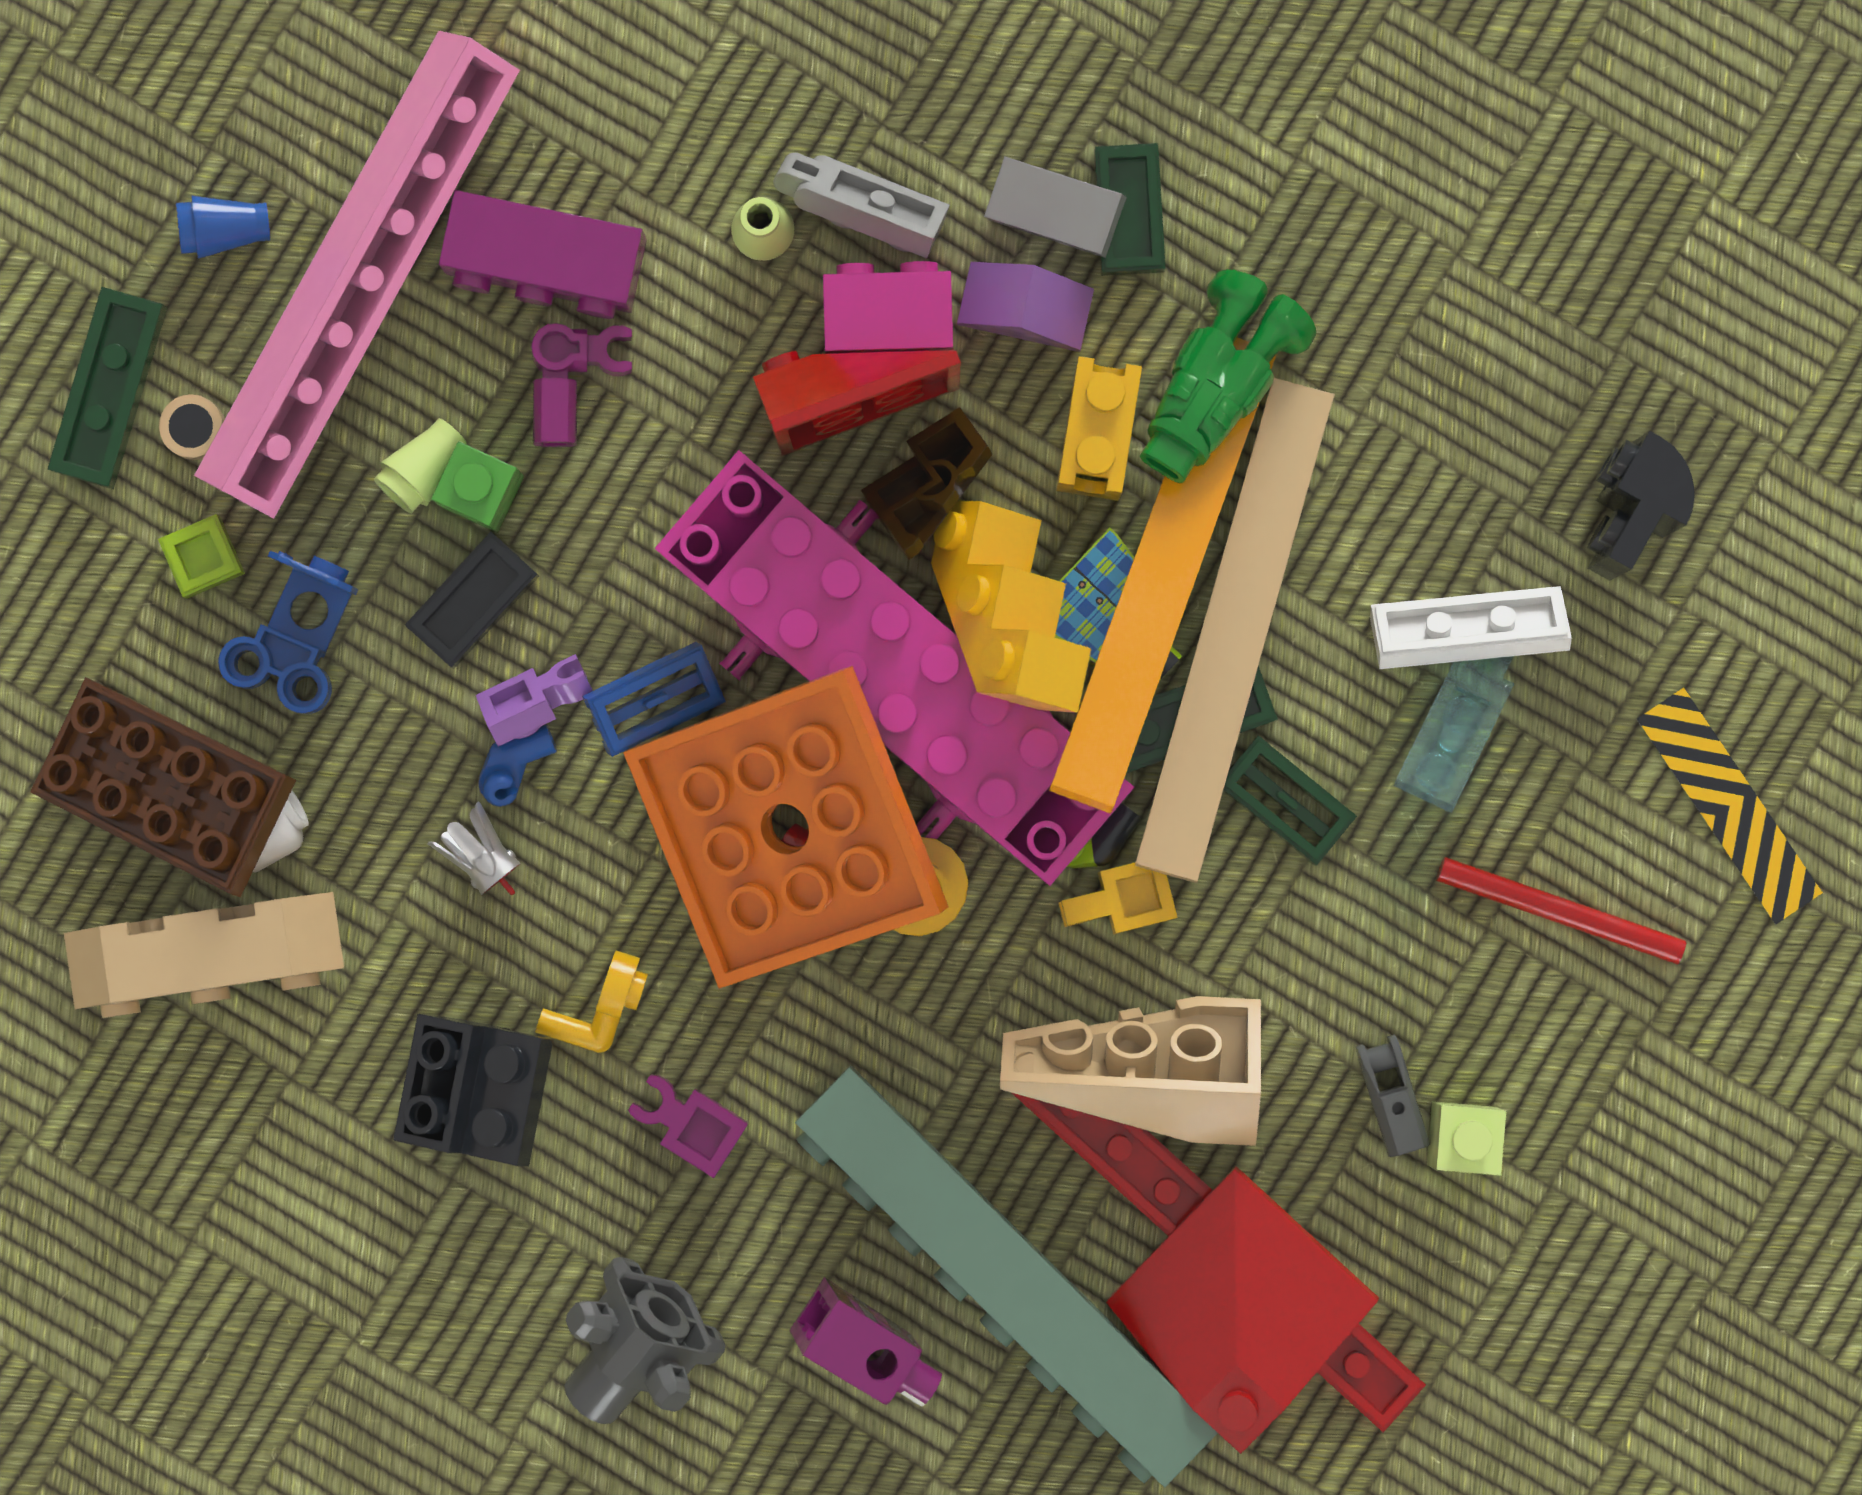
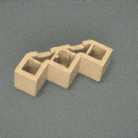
M333 892L255 902L249 905L216 908L64 933L74 1008L81 1009L100 1006L102 1018L140 1013L139 1000L190 992L192 1004L231 999L229 986L280 978L282 991L321 985L319 972L344 968Z

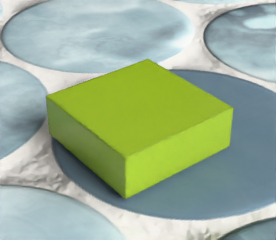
M217 514L158 539L183 598L188 599L245 574L223 521Z

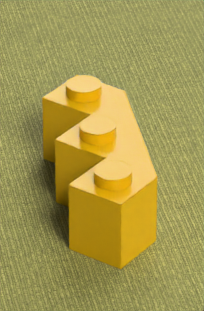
M957 501L934 532L935 546L931 565L977 693L1038 710L1078 713L1091 648L1055 638L1066 583L1031 573L1042 520L982 501Z

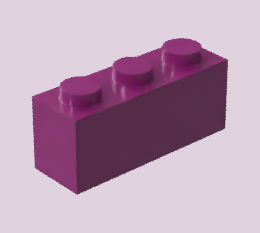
M454 190L438 265L446 275L454 276L453 286L464 290L490 293L492 284L516 289L514 298L523 302L540 306H552L553 297L578 302L576 311L582 314L603 319H614L616 310L627 313L632 312L647 239L641 228Z

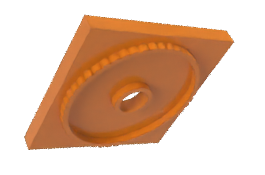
M853 666L674 731L623 752L719 989L938 915L949 907ZM779 804L791 805L804 815L809 828V835L805 845L798 847L787 845L775 834L772 826V816Z

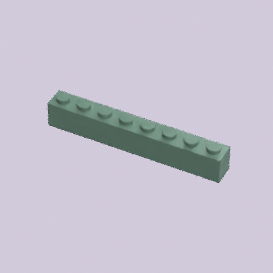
M851 1065L796 1120L795 1123L804 1131L796 1139L798 1143L822 1166L832 1159L849 1176L842 1186L867 1211H870L878 1204L895 1221L888 1229L890 1234L914 1257L923 1249L941 1267L934 1274V1277L958 1301L961 1302L969 1294L987 1312L979 1321L1000 1343L1008 1347L1015 1340L1033 1357L1025 1365L1027 1369L1052 1393L1061 1385L1078 1402L1071 1410L1072 1413L1097 1438L1107 1430L1124 1447L1117 1457L1144 1484L1153 1476L1165 1488L1218 1434L1192 1410L1163 1372Z

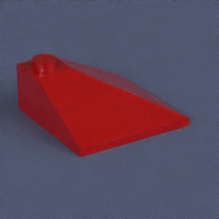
M956 350L812 354L801 359L797 351H791L762 363L764 373L753 376L783 456L959 390L961 362Z
M1235 1166L1114 1291L1106 1303L1192 1410L1241 1454L1288 1407L1374 1307L1379 1297Z

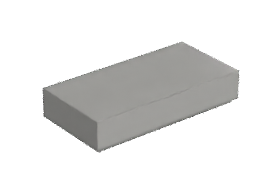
M1004 157L984 217L990 221L1106 258L1126 197L1112 190Z

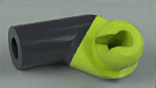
M1121 803L1067 867L1073 869L1109 864L1142 818Z

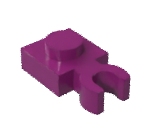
M651 1074L646 1082L651 1087L660 1091L663 1098L662 1105L658 1110L648 1111L641 1105L632 1103L628 1109L629 1113L641 1123L657 1124L661 1122L667 1126L669 1130L660 1142V1145L707 1175L715 1178L749 1122L697 1089H694L686 1103H683L676 1098L675 1089L667 1079Z

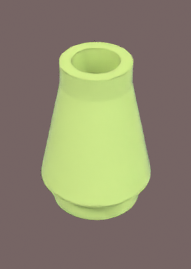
M764 197L753 198L742 205L736 212L731 226L732 238L737 248L747 257L760 261L771 260L782 255L791 245L795 230L794 221L788 209L778 201ZM766 213L769 220L772 221L766 228L756 229L750 225L754 222L755 215Z
M438 418L430 428L380 462L382 470L374 478V481L393 502L405 511L413 513L420 504L428 506L457 442L459 441L467 444V442L450 424Z

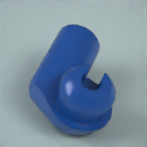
M547 724L541 726L528 737L513 739L499 747L496 742L491 745L479 776V790L488 803L498 807L507 806L512 803L517 797L527 763L557 753Z

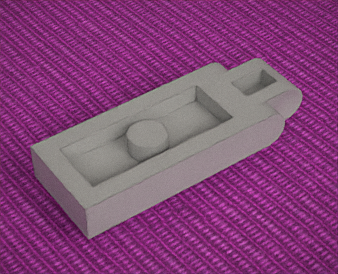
M790 153L785 157L773 180L775 188L779 192L793 197L795 204L800 209L828 219L838 227L856 230L884 241L897 250L912 252L924 258L928 257L950 207L947 203L824 155H819L812 159L799 153Z

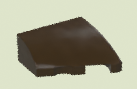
M960 407L908 439L906 442L914 457L861 490L871 509L876 513L887 532L909 560L921 551L992 457L988 445Z

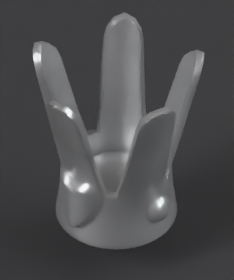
M479 801L476 803L475 808L471 810L470 819L483 845L458 822L449 823L447 832L441 835L442 842L452 853L436 842L431 841L427 843L465 871L471 878V885L478 889L481 895L498 882L502 884L510 895L515 894V890L506 881L505 877L521 863L515 858L516 856L512 850H507L501 844Z

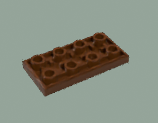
M85 677L30 793L229 894L241 897L295 785L296 779Z

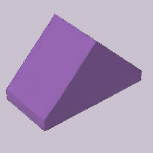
M970 262L957 325L1080 352L1094 289L1036 265Z

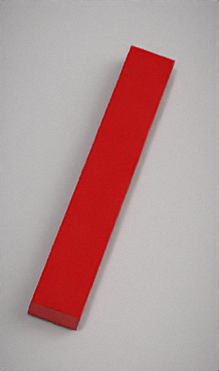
M1012 1093L1167 1236L1212 1191L1207 1184L1147 1130ZM1360 1324L1355 1327L1317 1372L1383 1433L1426 1386L1425 1383Z

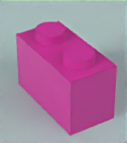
M931 261L905 262L900 264V272L875 273L874 265L869 263H845L836 266V274H823L825 354L953 350L951 271H938V263Z

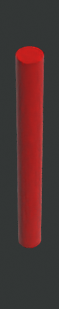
M1447 857L1443 858L1437 873L1436 881L1677 965L1680 963L1686 948V940Z

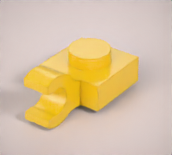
M1135 863L1098 872L1102 891L1058 902L1064 927L1109 916L1113 934L1178 918L1167 875L1137 867Z

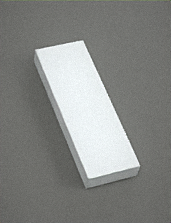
M1561 586L1371 605L1370 620L1379 669L1570 651L1572 636Z

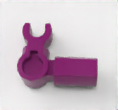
M553 323L547 324L537 331L533 337L531 349L533 362L538 370L542 372V378L533 381V445L539 447H573L577 445V381L569 379L568 372H587V366H599L604 373L611 376H625L632 373V362L614 361L607 354V348L612 342L632 341V329L626 326L613 325L604 329L599 335H587V329H570L566 325Z

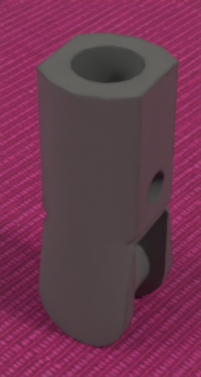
M1394 1034L1387 1036L1388 1043L1367 1050L1363 1044L1355 1047L1388 1157L1400 1156L1430 1145L1399 1042ZM1395 1068L1400 1085L1379 1091L1374 1074Z

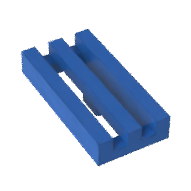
M697 642L582 696L586 707L592 713L593 723L603 738L604 748L612 757L726 702L704 649ZM689 665H695V670L612 710L606 711V705ZM703 683L706 692L616 734L614 725Z

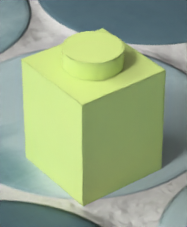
M1432 1101L1427 1165L1436 1170L1501 1176L1506 1110L1491 1106Z

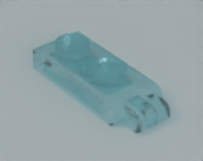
M1513 656L1453 662L1394 783L1395 787L1450 813L1453 812L1514 686V683L1503 678Z

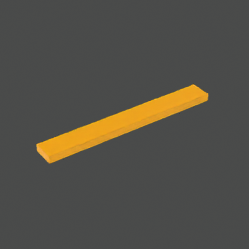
M1236 338L1233 345L1236 350H1244L1249 342ZM1276 355L1269 362L1271 369L1276 358ZM1257 408L1248 416L1238 421L1220 446L1210 454V458L1204 465H1194L1183 483L1174 482L1164 476L1049 791L1111 814Z

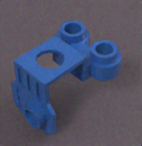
M270 550L268 557L291 567L293 570L268 626L261 624L255 638L237 637L226 643L219 655V670L227 682L243 689L257 688L263 685L273 674L279 677L277 694L282 704L289 710L300 714H313L327 705L332 693V684L329 676L317 664L320 657L324 658L351 595H356L358 589L344 583L349 573L348 570L324 559L313 556L308 567L294 561L293 557L281 551L275 553ZM306 592L320 594L328 605L326 620L322 625L314 629L299 627L294 622L291 614L294 600ZM246 652H254L259 658V668L254 674L244 676L238 668L239 658ZM305 677H312L318 686L317 694L309 701L300 700L296 694L298 682Z

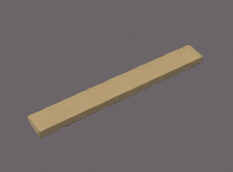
M1274 378L1270 387L1135 863L1137 867L1193 883L1198 882L1335 395L1333 393Z

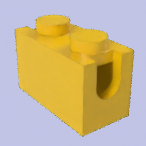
M1078 357L1056 491L1119 501L1123 491L1142 366L1126 364L1125 368L1122 369L1109 368L1094 364V358ZM1076 474L1085 475V476H1092V477H1098V478H1104V479H1108V480H1107V481L1087 480V479H1082V478L1076 477Z

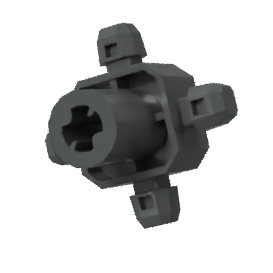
M614 1258L604 1269L603 1279L607 1292L598 1302L582 1300L575 1303L566 1316V1323L570 1333L576 1339L588 1342L591 1350L566 1379L564 1385L565 1392L571 1404L582 1415L600 1424H611L640 1391L649 1392L655 1405L663 1410L675 1412L682 1409L691 1397V1388L687 1374L696 1364L711 1365L716 1363L725 1352L726 1346L721 1333L715 1327L703 1323L692 1296L675 1281L644 1275L639 1264L632 1259Z

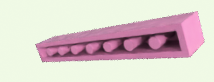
M438 31L195 472V477L267 516L275 518L520 71L518 68L470 37Z

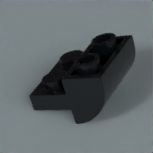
M1648 431L1633 442L1626 439L1619 449L1614 447L1596 477V481L1604 485L1596 501L1613 510L1614 513L1611 517L1606 515L1602 519L1589 541L1587 548L1596 554L1588 569L1610 581L1633 569L1652 533L1663 538L1687 526L1692 514L1695 495L1690 469L1685 459L1673 445L1651 431Z
M417 1014L393 1141L446 1153H462L515 1166H529L554 1039L512 1031L509 1028L484 1023Z

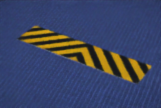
M1684 687L1637 718V721L1775 925L1823 893Z

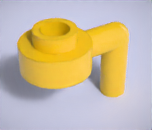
M617 950L615 951L592 1024L543 1008L535 1032L597 1053L607 1051L612 1045L624 1007L637 1010L648 974L637 971L640 958Z

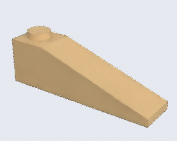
M1195 996L1176 1000V1006L1173 1010L1143 1015L1138 1007L1119 1011L1118 1020L1088 1026L1084 1022L1074 1019L1003 1033L1000 1089L1191 1143L1256 1146L1261 1098V999Z

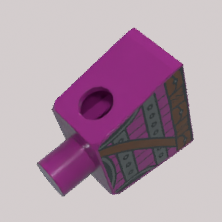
M825 1277L789 1330L803 1356L885 1405L899 1392L922 1407L931 1399L940 1384L942 1373L919 1359L922 1349L909 1332ZM884 1349L880 1357L875 1360H868L873 1352Z

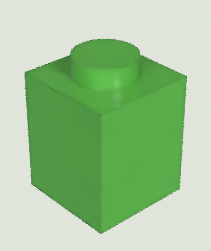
M458 441L431 500L443 509L498 533L524 479V475L516 467Z

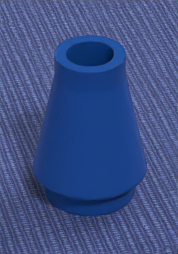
M191 195L192 202L176 203L181 254L197 253L198 259L251 243L270 241L267 203H246Z

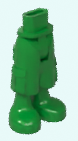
M1226 269L1217 272L1208 284L1206 293L1211 306L1217 311L1211 327L1197 328L1189 335L1175 359L1172 369V380L1158 405L1154 419L1150 422L1147 429L1150 440L1140 454L1141 460L1174 482L1183 483L1194 465H1204L1210 458V454L1220 446L1238 421L1248 416L1257 408L1258 403L1269 390L1274 380L1269 364L1272 358L1279 351L1289 354H1300L1310 348L1316 336L1315 324L1308 313L1295 300L1281 294L1275 296L1260 320L1258 329L1244 350H1236L1233 343L1247 321L1251 320L1268 294L1266 283L1254 275Z

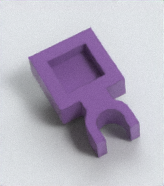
M576 654L558 662L547 673L537 677L534 669L531 668L475 696L488 729L499 747L513 739H521L532 735L541 726L556 719L552 709L562 704L579 702L583 700V695L593 690Z

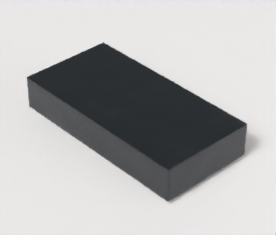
M490 532L409 619L405 626L445 663L455 669L536 581L539 575L497 536Z

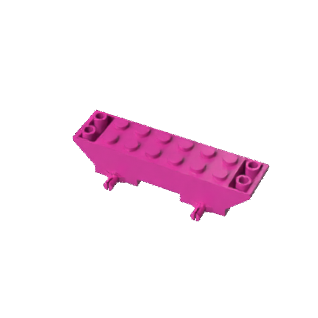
M738 450L654 548L734 617L740 631L744 634L719 664L729 671L738 659L746 653L730 672L739 681L763 651L768 655L783 659L808 681L853 666L884 746L926 781L934 797L937 799L916 824L920 836L937 817L939 821L925 838L938 839L956 817L974 823L1046 884L1051 886L1132 791L1134 786L1126 779L1123 780L1111 814L1049 791L1070 732L1053 718L1050 711L1038 710L977 693L957 635L860 554L855 546L858 540L878 519L876 513L870 509L859 523L853 527L868 509V506L859 499L858 503L836 528L825 524Z

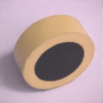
M194 394L183 395L172 400L164 408L159 421L160 436L166 447L178 456L188 460H201L208 451L225 417L221 410L207 398Z

